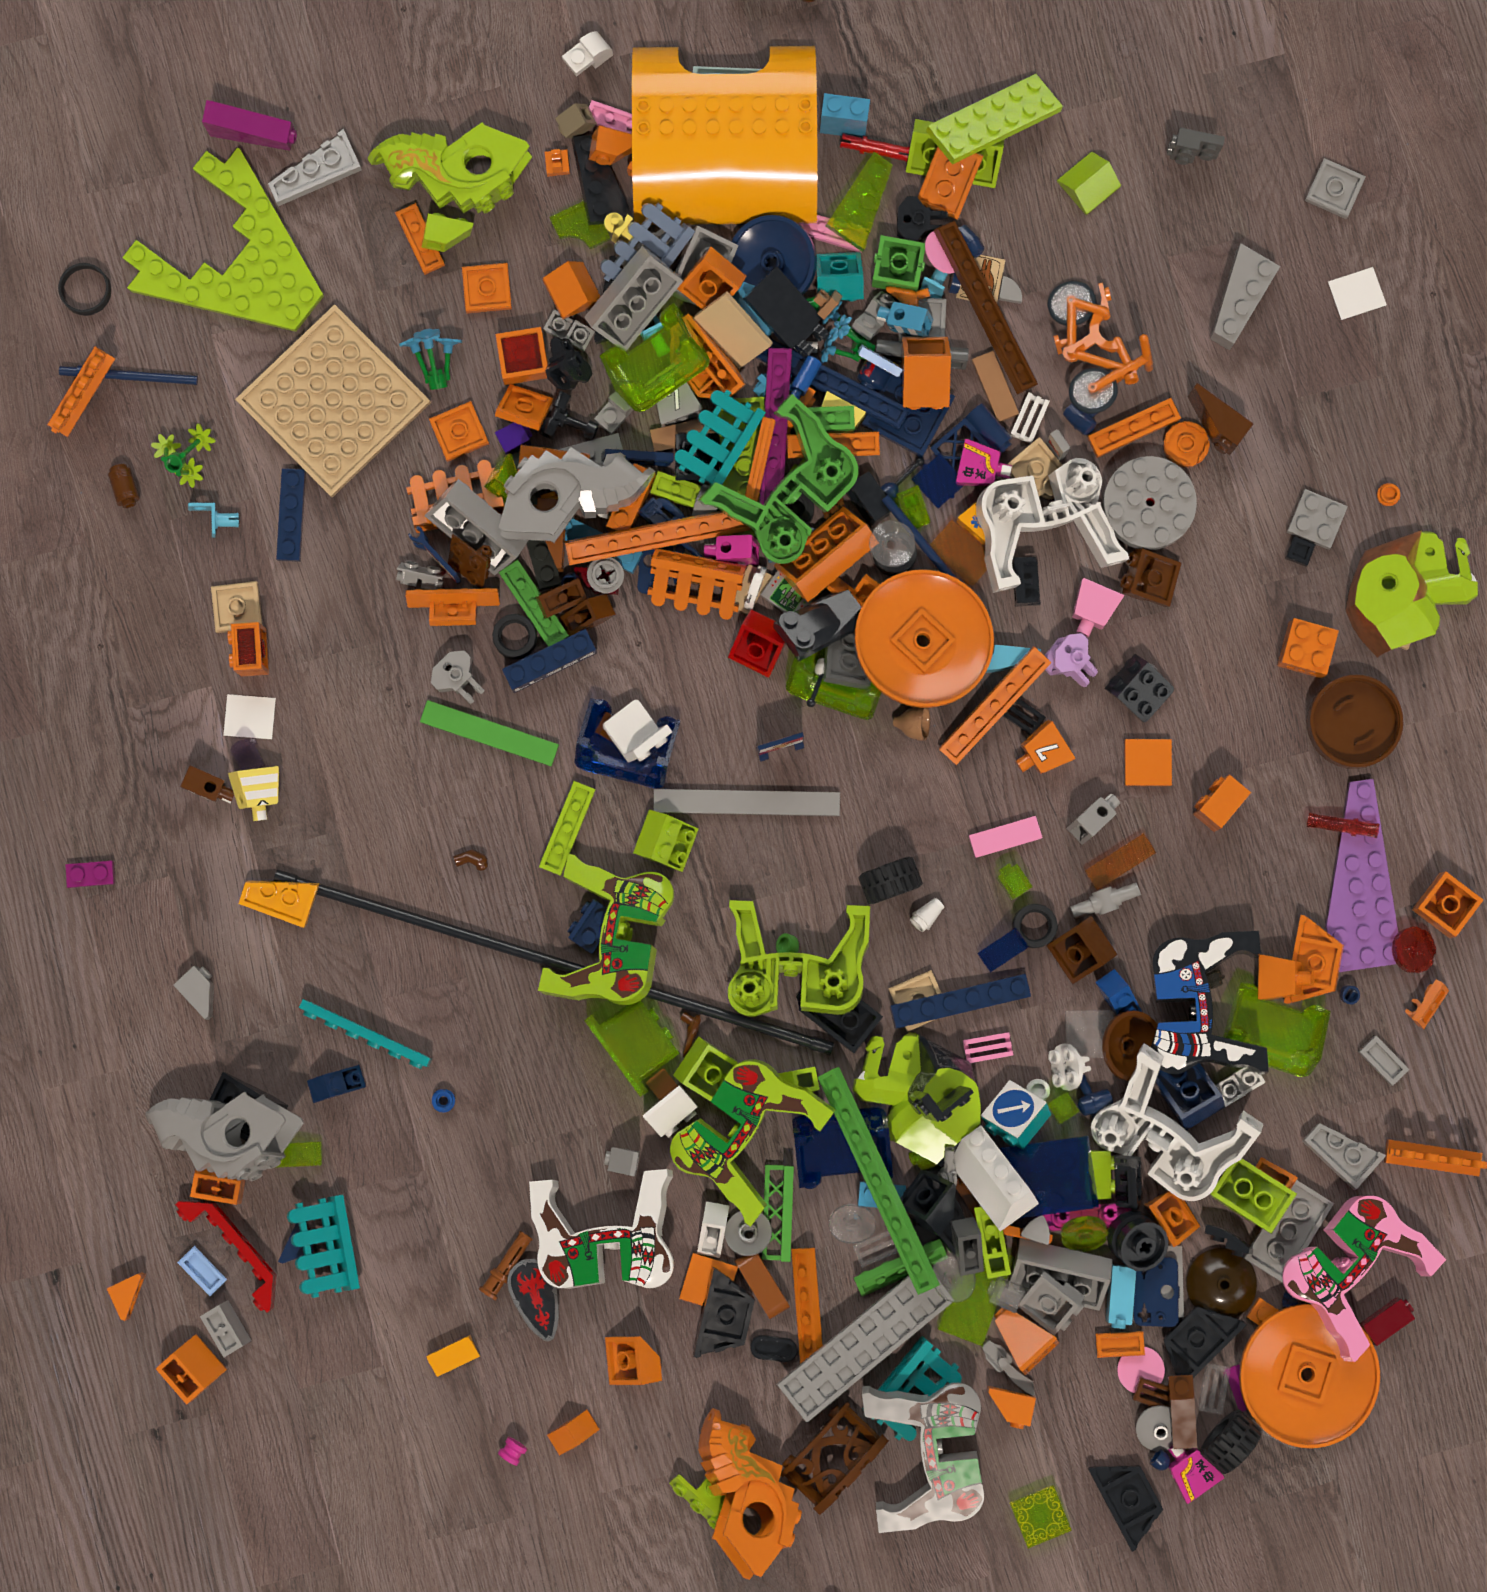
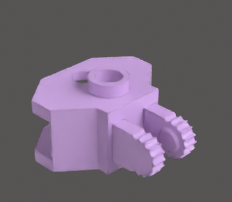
M1082 633L1058 638L1045 654V657L1052 662L1045 669L1050 676L1064 674L1066 677L1071 676L1079 685L1087 687L1090 681L1080 670L1082 669L1092 677L1098 673L1096 667L1089 661L1091 657L1088 655V639Z

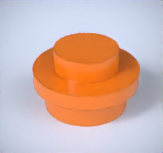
M1392 483L1383 484L1377 491V499L1384 506H1393L1400 499V490Z

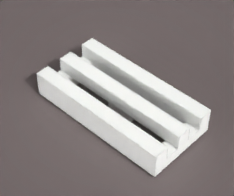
M1028 392L1010 435L1031 444L1050 401L1043 400L1041 397H1036ZM1030 400L1034 401L1023 430L1019 434L1017 430ZM1038 404L1043 405L1030 437H1027L1025 434Z

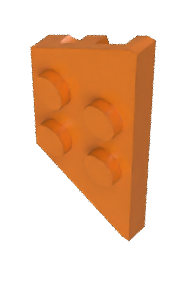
M1300 915L1292 960L1302 962V971H1313L1314 984L1302 985L1301 995L1286 997L1284 999L1286 1004L1336 991L1344 944L1305 915Z

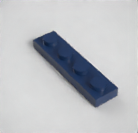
M282 468L277 561L301 562L306 471L304 469Z

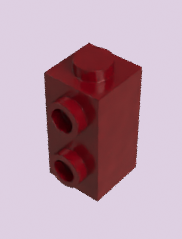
M1396 1297L1359 1324L1367 1333L1373 1345L1378 1346L1415 1319L1412 1315L1414 1309L1406 1299L1402 1300Z

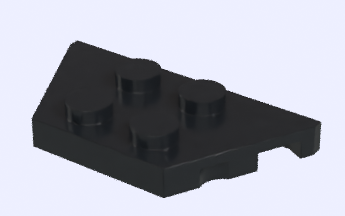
M715 1267L712 1269L693 1351V1357L695 1358L714 1351L715 1353L721 1352L729 1347L736 1348L745 1345L755 1302L751 1294Z
M1196 1305L1163 1338L1176 1376L1193 1375L1194 1378L1247 1324L1242 1320Z
M1139 1465L1088 1467L1090 1475L1132 1552L1135 1551L1138 1543L1152 1527L1151 1525L1163 1511L1142 1468Z

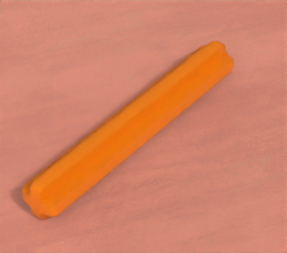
M768 417L762 418L745 493L746 497L758 502L776 423L774 419Z

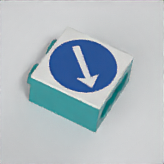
M1009 1080L981 1114V1117L986 1125L985 1129L994 1136L998 1134L1003 1137V1140L1012 1147L1016 1145L1023 1150L1052 1114L1046 1101Z

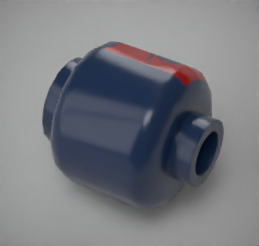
M866 360L857 378L860 384L874 391H880L884 389L891 373Z

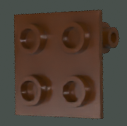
M452 534L448 565L454 571L467 578L471 584L483 589L485 580L489 575L490 557L492 556L491 548L488 545H483L475 551L456 535Z

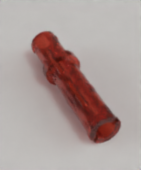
M1310 812L1307 820V827L1349 833L1354 837L1356 835L1378 838L1380 827L1379 823L1359 821V818L1352 820Z

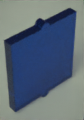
M940 454L930 463L924 464L923 469L911 479L937 509L950 498L953 499L955 497L954 494L963 487V485L956 484L957 472Z

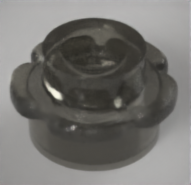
M1220 969L1206 974L1210 989L1217 988L1223 984L1222 980L1225 978V975L1221 974Z

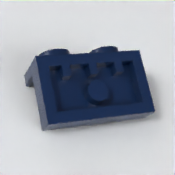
M595 899L591 903L587 901L580 912L583 916L579 922L574 921L567 932L570 934L568 939L593 954L600 943L601 928L607 908Z

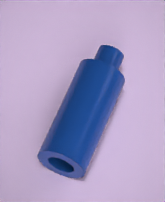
M807 356L790 386L791 394L797 399L800 396H805L822 363L818 359Z

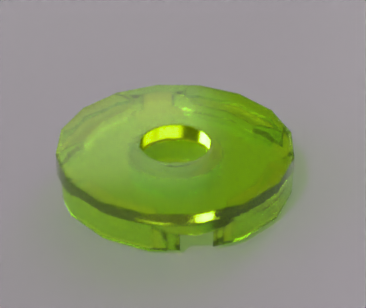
M1094 1216L1073 1218L1061 1228L1062 1243L1068 1249L1077 1251L1076 1248L1083 1251L1097 1249L1106 1242V1236L1108 1235L1106 1223Z

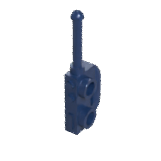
M652 497L639 510V514L650 524L671 521L661 511L663 507L674 516L672 520L685 518L680 509L670 500L663 497L656 500ZM688 542L681 544L693 556L703 557Z

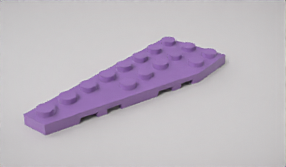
M1374 780L1349 782L1343 825L1340 832V843L1332 880L1331 898L1328 905V916L1325 923V931L1344 944L1339 972L1403 963Z

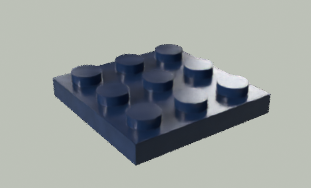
M902 372L897 377L891 374L884 389L879 392L903 405ZM950 394L949 407L942 409H932L931 407H921L916 410L910 409L899 431L869 415H866L862 426L872 432H879V435L923 458L955 396Z

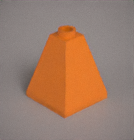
M1002 1307L994 1315L996 1318L995 1323L1018 1368L1024 1375L1030 1372L1059 1344L1054 1335L1010 1308Z

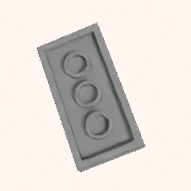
M1296 1180L1291 1188L1297 1195L1272 1234L1261 1228L1250 1246L1253 1249V1254L1246 1253L1244 1258L1282 1283V1273L1286 1262L1292 1256L1303 1252L1302 1249L1309 1246L1334 1205L1333 1202Z

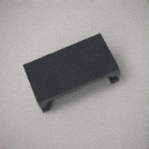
M869 471L857 478L853 487L846 493L870 528L884 520L891 513L881 501L886 494Z
M1014 557L1012 567L1021 582L1019 586L1014 588L1015 607L1041 605L1038 559L1036 557Z
M1115 1155L1116 1206L1138 1210L1143 1199L1141 1157Z

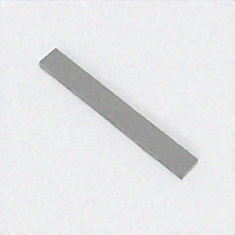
M654 789V811L660 813L840 816V792Z

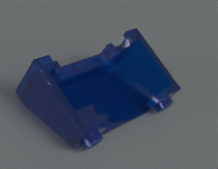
M590 698L576 743L575 765L584 771L651 788L663 787L676 743L680 720L670 716L659 718L656 723L657 727L660 728L668 725L672 731L666 737L668 741L659 748L655 746L649 750L651 754L644 760L639 761L636 759L628 763L613 742L595 733L605 712L612 714V707L603 699Z
M878 1107L859 1109L889 1176L893 1178L886 1111ZM834 1113L821 1131L817 1130L812 1121L805 1115L797 1116L792 1120L799 1188H816L822 1182L823 1176L861 1172Z

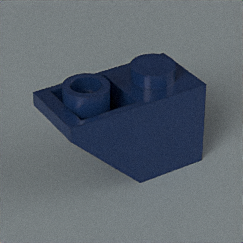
M360 1065L324 1074L307 1081L313 1103L366 1087Z

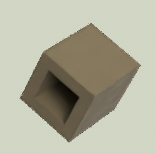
M575 103L555 118L558 123V129L565 138L582 136L597 124L587 104Z

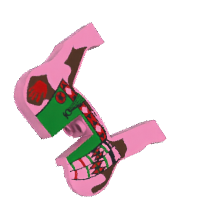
M1355 1196L1350 1198L1324 1228L1327 1235L1348 1257H1337L1330 1261L1318 1247H1307L1302 1249L1303 1252L1292 1256L1286 1262L1282 1273L1283 1284L1287 1292L1298 1300L1311 1303L1317 1310L1327 1331L1336 1340L1340 1356L1344 1361L1356 1362L1370 1346V1343L1344 1294L1366 1275L1378 1258L1381 1250L1410 1258L1416 1267V1272L1420 1276L1431 1277L1446 1261L1442 1254L1422 1233L1404 1224L1397 1216L1393 1207L1387 1201L1377 1196Z

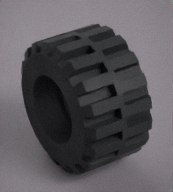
M905 857L866 871L858 877L868 904H876L917 889L923 884L913 857Z
M1241 1410L1233 1411L1224 1417L1210 1432L1201 1447L1200 1454L1221 1474L1229 1473L1237 1468L1254 1450L1260 1440L1262 1430Z

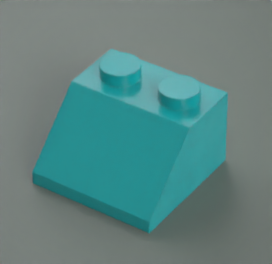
M861 252L816 254L817 294L823 289L831 296L836 290L842 295L841 300L856 301L864 299Z

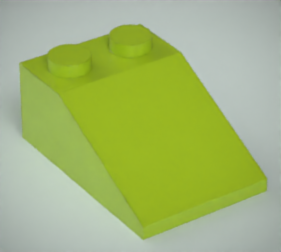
M698 1037L673 1076L683 1085L711 1101L729 1071L739 1062L706 1040Z
M1241 1159L1226 1169L1210 1195L1227 1208L1272 1234L1297 1193L1249 1162Z

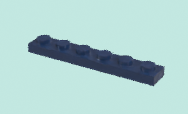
M1026 974L889 1007L894 1028L897 1029L1031 997Z

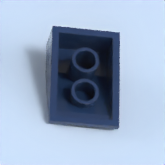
M1200 1063L1181 1074H1168L1159 1070L1155 1084L1185 1130L1190 1129L1225 1108L1222 1094Z

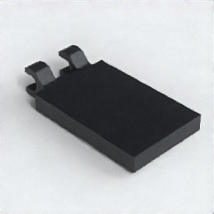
M777 266L743 298L787 349L795 347L802 357L809 356L814 351V348L805 341L811 334L819 342L821 340L824 341L830 335L828 330L818 323L822 319L817 314L818 312Z

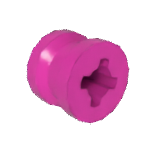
M508 1436L505 1441V1447L499 1450L498 1455L507 1462L517 1466L520 1462V1456L526 1453L527 1448Z

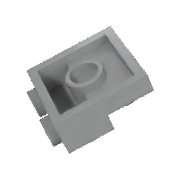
M1044 1271L1017 1306L1055 1336L1060 1329L1065 1331L1072 1322L1070 1316L1072 1314L1077 1316L1085 1306L1082 1303L1085 1296L1067 1282L1062 1286Z

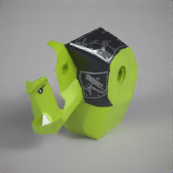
M909 1032L902 1040L896 1043L888 1076L880 1077L878 1069L884 1041L883 1037H871L865 1047L867 1055L862 1072L858 1078L854 1079L852 1092L861 1101L892 1105L886 1119L888 1140L904 1146L940 1167H944L945 1148L947 1146L954 1147L955 1154L961 1139L982 1125L979 1089L971 1063L919 1034ZM958 1086L969 1087L974 1092L970 1095L971 1100L968 1103L951 1111L953 1114L943 1122L925 1119L922 1113L920 1115L917 1114L911 1106L913 1101L909 1097L917 1090L928 1093L937 1104Z

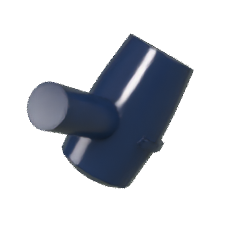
M967 225L959 227L974 259L979 257L984 251L980 238Z
M1099 400L1091 408H1098L1105 404ZM1070 404L1063 413L1074 429L1084 436L1091 433L1096 426V421L1093 417L1098 413H1084L1073 404Z
M1083 1075L1079 1086L1084 1096L1078 1099V1108L1084 1116L1093 1113L1097 1114L1101 1109L1113 1104V1098L1108 1089L1092 1092L1086 1076Z

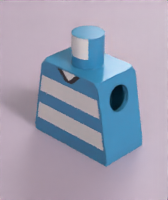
M893 302L891 309L880 306L877 313V320L887 322L891 331L911 337H928L934 320L928 309Z

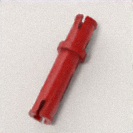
M845 133L842 134L843 140L851 142L841 141L840 148L860 151V154L867 152L907 162L908 155L899 154V152L909 154L910 147L867 139L868 136H863L862 138Z

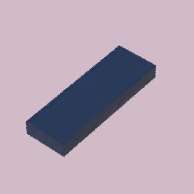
M605 449L601 453V462L603 463L606 454L620 452L626 456V460L631 464L668 467L674 461V453Z

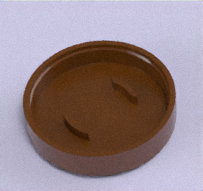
M1364 675L1343 676L1324 686L1312 700L1307 714L1308 735L1316 751L1328 762L1346 769L1366 768L1385 759L1397 746L1403 731L1402 709L1394 693L1379 680Z

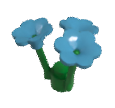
M424 329L421 332L414 333L413 338L399 344L400 347H410L412 353L416 355L424 374L425 383H429L430 390L448 387L447 380H451L449 373L450 354H452L453 345L462 343V340L439 338L441 333L439 329ZM433 339L444 345V372L442 368L436 369L432 350L434 347ZM420 341L424 342V347L428 352L431 366L429 373L420 354Z

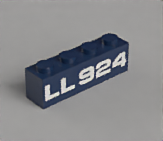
M584 629L503 668L502 671L513 693H516L597 654V651L587 630Z

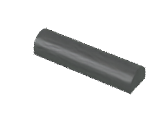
M877 339L876 353L894 363L902 364V342ZM950 346L951 369L965 370L968 362L969 348Z

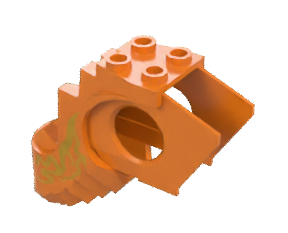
M712 1408L705 1418L698 1442V1451L703 1460L700 1464L706 1471V1478L711 1483V1486H708L714 1496L725 1495L711 1539L716 1540L743 1578L750 1580L753 1575L762 1577L779 1552L784 1548L792 1546L795 1539V1534L793 1533L794 1526L800 1521L802 1511L798 1509L799 1503L792 1501L795 1489L779 1482L783 1466L750 1452L752 1445L756 1441L750 1427L744 1424L739 1426L722 1421L720 1411ZM746 1508H752L760 1515L761 1528L755 1535L749 1533L744 1527L743 1513Z

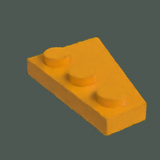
M248 880L244 884L238 904L304 928L307 925L320 883Z

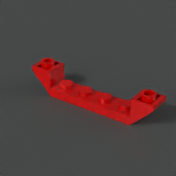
M178 1201L175 1204L178 1208L176 1212L184 1221L194 1222L207 1212L206 1218L214 1227L219 1226L223 1231L221 1235L228 1244L231 1245L233 1243L238 1249L236 1253L245 1263L248 1261L253 1266L252 1272L260 1281L264 1279L265 1283L252 1294L255 1298L253 1303L260 1311L265 1310L266 1313L274 1308L277 1277L275 1271L217 1203Z

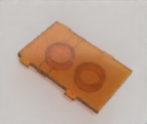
M951 520L932 541L930 546L943 562L965 579L964 582L968 586L970 584L974 586L987 571L984 560L985 547L969 535L970 532L967 529H962Z

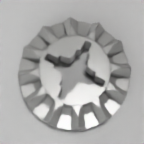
M611 557L595 560L588 567V583L595 591L600 593L614 592L623 582V568L617 560ZM600 567H602V569H604L605 572L614 571L609 576V583L608 581L606 582L605 579L597 580V578H599V576L602 574Z

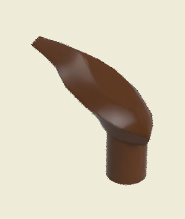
M686 1012L680 1018V1020L689 1025L683 1057L689 1052L701 1022L700 1015L693 1017Z

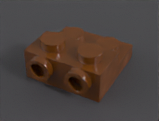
M1143 548L1133 550L1128 555L1129 559L1126 561V564L1129 566L1128 572L1121 579L1122 594L1141 601L1147 600L1163 607H1170L1182 563Z

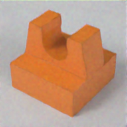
M553 149L545 152L547 177L570 174L567 149Z

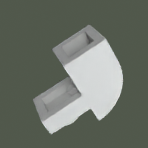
M594 31L580 38V43L565 53L562 59L577 77L591 65L595 69L613 56V51L601 35Z

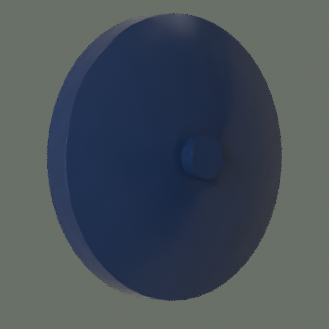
M766 215L749 221L736 233L731 242L739 246L731 263L746 275L743 282L756 286L777 266L802 295L805 294L816 273L817 255L810 235L802 226L786 217Z

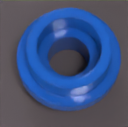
M440 1089L433 1094L432 1105L438 1112H448L455 1105V1096L450 1090ZM442 1096L448 1098V1103L446 1105L440 1104V1098Z

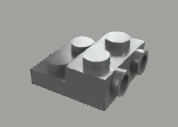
M1180 127L1177 135H1172L1166 155H1169L1170 159L1175 160L1176 163L1181 165L1192 164L1195 156H1199L1200 159L1205 161L1216 160L1224 145L1225 137Z

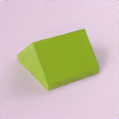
M1093 152L1089 153L1057 180V183L1085 215L1089 214L1121 187L1110 162Z

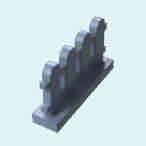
M651 203L644 204L641 212L646 219L642 225L637 222H631L628 225V233L633 236L629 243L617 241L614 244V251L619 255L613 263L609 259L601 262L600 269L605 273L603 278L608 282L610 279H616L623 270L620 268L623 261L629 262L637 253L633 248L638 241L649 248L650 252L655 256L658 255V258L670 267L695 231L685 223L680 226L681 220L677 217L674 220L669 218L661 211L663 206L659 203L656 206ZM652 222L665 231L660 239L647 230ZM670 236H671V237H672L671 240H670L669 243L666 245L665 243L667 242V240H668V239L670 238Z

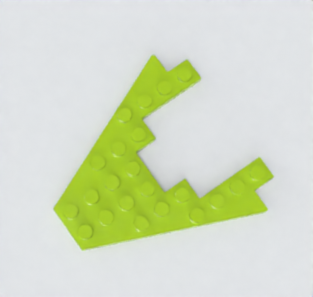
M237 148L225 164L206 151L193 167V170L246 209L232 227L249 240L248 244L223 275L204 262L190 280L136 240L122 257L139 271L127 288L133 293L296 332L324 295L241 150Z

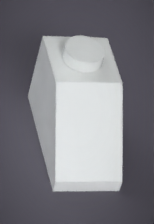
M706 1201L697 1254L720 1258L729 1211L728 1205Z

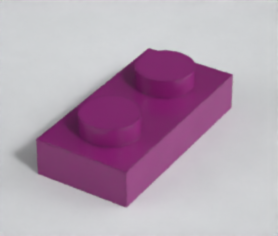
M114 861L65 864L67 888L115 884Z

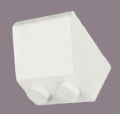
M679 1085L647 1111L643 1117L660 1137L663 1135L670 1137L679 1129L676 1125L684 1119L687 1123L697 1114L695 1109L698 1106Z

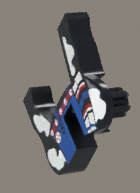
M1259 931L1222 932L1213 937L1199 940L1183 937L1173 938L1165 941L1157 948L1152 960L1156 1003L1194 1001L1193 1004H1190L1189 1022L1158 1023L1151 1048L1164 1056L1160 1067L1161 1071L1168 1074H1181L1200 1062H1211L1231 1068H1248L1259 1075H1265L1269 1072L1266 1047L1212 1035L1213 1004L1206 973L1234 955L1245 954L1251 958H1259L1261 954Z

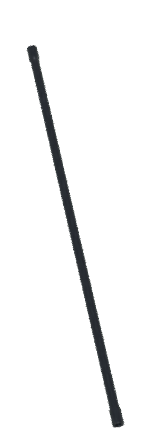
M277 869L273 879L275 882L317 883ZM319 884L316 894L567 973L587 967L323 884ZM651 987L645 996L802 1045L823 1054L831 1055L834 1042L823 1038L799 1033L655 987Z

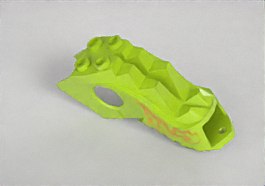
M482 122L450 146H448L446 136L436 133L435 137L425 133L420 135L413 132L411 135L398 134L386 139L375 147L367 159L371 165L385 164L391 175L389 182L394 188L410 191L416 182L419 181L439 208L454 201L463 213L474 207L477 213L483 211L486 214L495 207V203L501 199L505 201L514 194L513 184L532 159V156L527 151L530 146L525 140L488 127ZM484 155L491 159V166L485 173L473 174L466 169L467 162L475 156Z

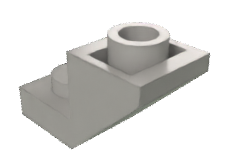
M880 291L871 300L865 312L855 320L851 328L870 341L886 323L885 321L877 320L880 306L891 309L892 303L896 301L891 295Z

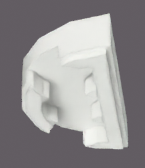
M758 566L744 604L745 609L753 610L767 568L763 566Z

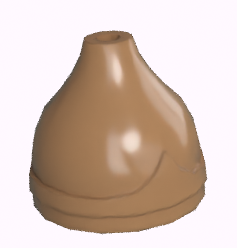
M911 707L903 714L894 717L893 726L900 729L911 739L925 741L930 730L929 709Z

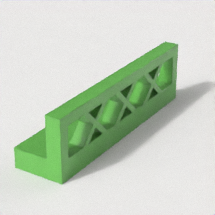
M765 1165L764 1201L767 1206L764 1208L763 1215L768 1221L776 1215L782 1221V1228L775 1234L772 1232L770 1240L771 1242L775 1238L781 1245V1255H767L766 1247L762 1251V1260L790 1262L794 1166ZM770 1170H784V1180L777 1187L770 1181ZM769 1183H770V1185L774 1188L770 1193H769ZM782 1185H783V1194H782L781 1191L779 1190V1188H780ZM775 1191L783 1198V1204L776 1210L769 1204V1197ZM768 1207L773 1211V1213L769 1217ZM781 1209H782V1217L777 1213V1212L780 1211ZM780 1232H782L781 1241L777 1237Z

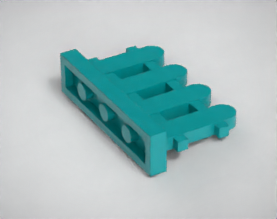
M716 390L711 394L710 400L716 405L713 413L708 410L700 412L698 416L699 422L705 425L702 431H689L686 439L692 445L689 452L678 450L674 455L675 461L680 464L678 469L683 472L686 468L701 477L698 482L702 484L705 481L711 485L714 482L723 484L766 413L760 408H757L754 412L750 409L752 406L750 403L746 402L744 406L730 397L732 392L726 390L725 393ZM721 409L737 418L733 425L718 417ZM741 422L747 424L743 432L738 429ZM709 429L725 438L721 445L705 436ZM729 442L735 444L731 452L726 449ZM697 448L712 457L709 465L693 456ZM717 461L723 464L719 471L714 469Z
M344 1196L327 1197V1202L326 1198L318 1199L319 1204L303 1207V1203L295 1204L296 1209H292L287 1213V1220L293 1224L299 1223L300 1232L292 1235L291 1243L295 1247L303 1246L304 1256L296 1259L295 1266L300 1271L307 1270L308 1279L303 1280L299 1285L300 1291L303 1294H311L312 1298L319 1297L318 1292L334 1289V1293L342 1292L341 1287H343V1291L359 1289L360 1285ZM322 1219V1228L307 1230L306 1221ZM326 1242L327 1251L311 1253L310 1245ZM330 1265V1275L315 1276L314 1268Z
M921 1336L878 1390L883 1392L900 1391L909 1393L915 1385L924 1394H928L929 1397L944 1387L947 1382L960 1383L962 1376L957 1371L959 1366L955 1362L952 1365L948 1364L939 1356L941 1351L936 1347L934 1350H931L933 1347L931 1342L924 1336ZM921 1361H923L921 1366L917 1369L916 1367L919 1365ZM929 1367L941 1376L936 1384L924 1375V1372ZM908 1379L907 1383L902 1387L901 1385ZM876 1419L878 1424L882 1425L885 1422L896 1431L894 1437L898 1440L903 1437L907 1441H912L917 1435L912 1425Z

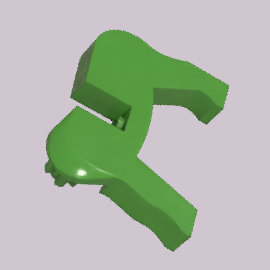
M793 394L784 400L774 414L789 420L794 426L805 462L793 469L779 482L764 505L716 482L712 483L698 500L702 505L716 507L728 517L749 526L754 531L764 556L779 564H786L796 560L802 554L807 538L812 532V529L785 504H793L803 493L823 512H828L853 487L858 477V464L852 452L844 445L833 440L824 429L820 419Z

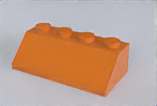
M843 506L808 536L804 550L796 560L786 564L775 563L774 567L796 593L809 602L830 583L834 582L843 572L853 566L863 555L868 553L878 542L867 524Z

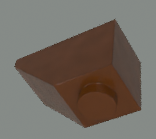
M607 594L586 599L559 618L570 637L584 629L594 628L616 614Z

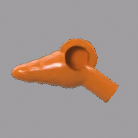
M894 286L886 287V291L901 303L918 307L919 300L931 296L928 287L919 291Z

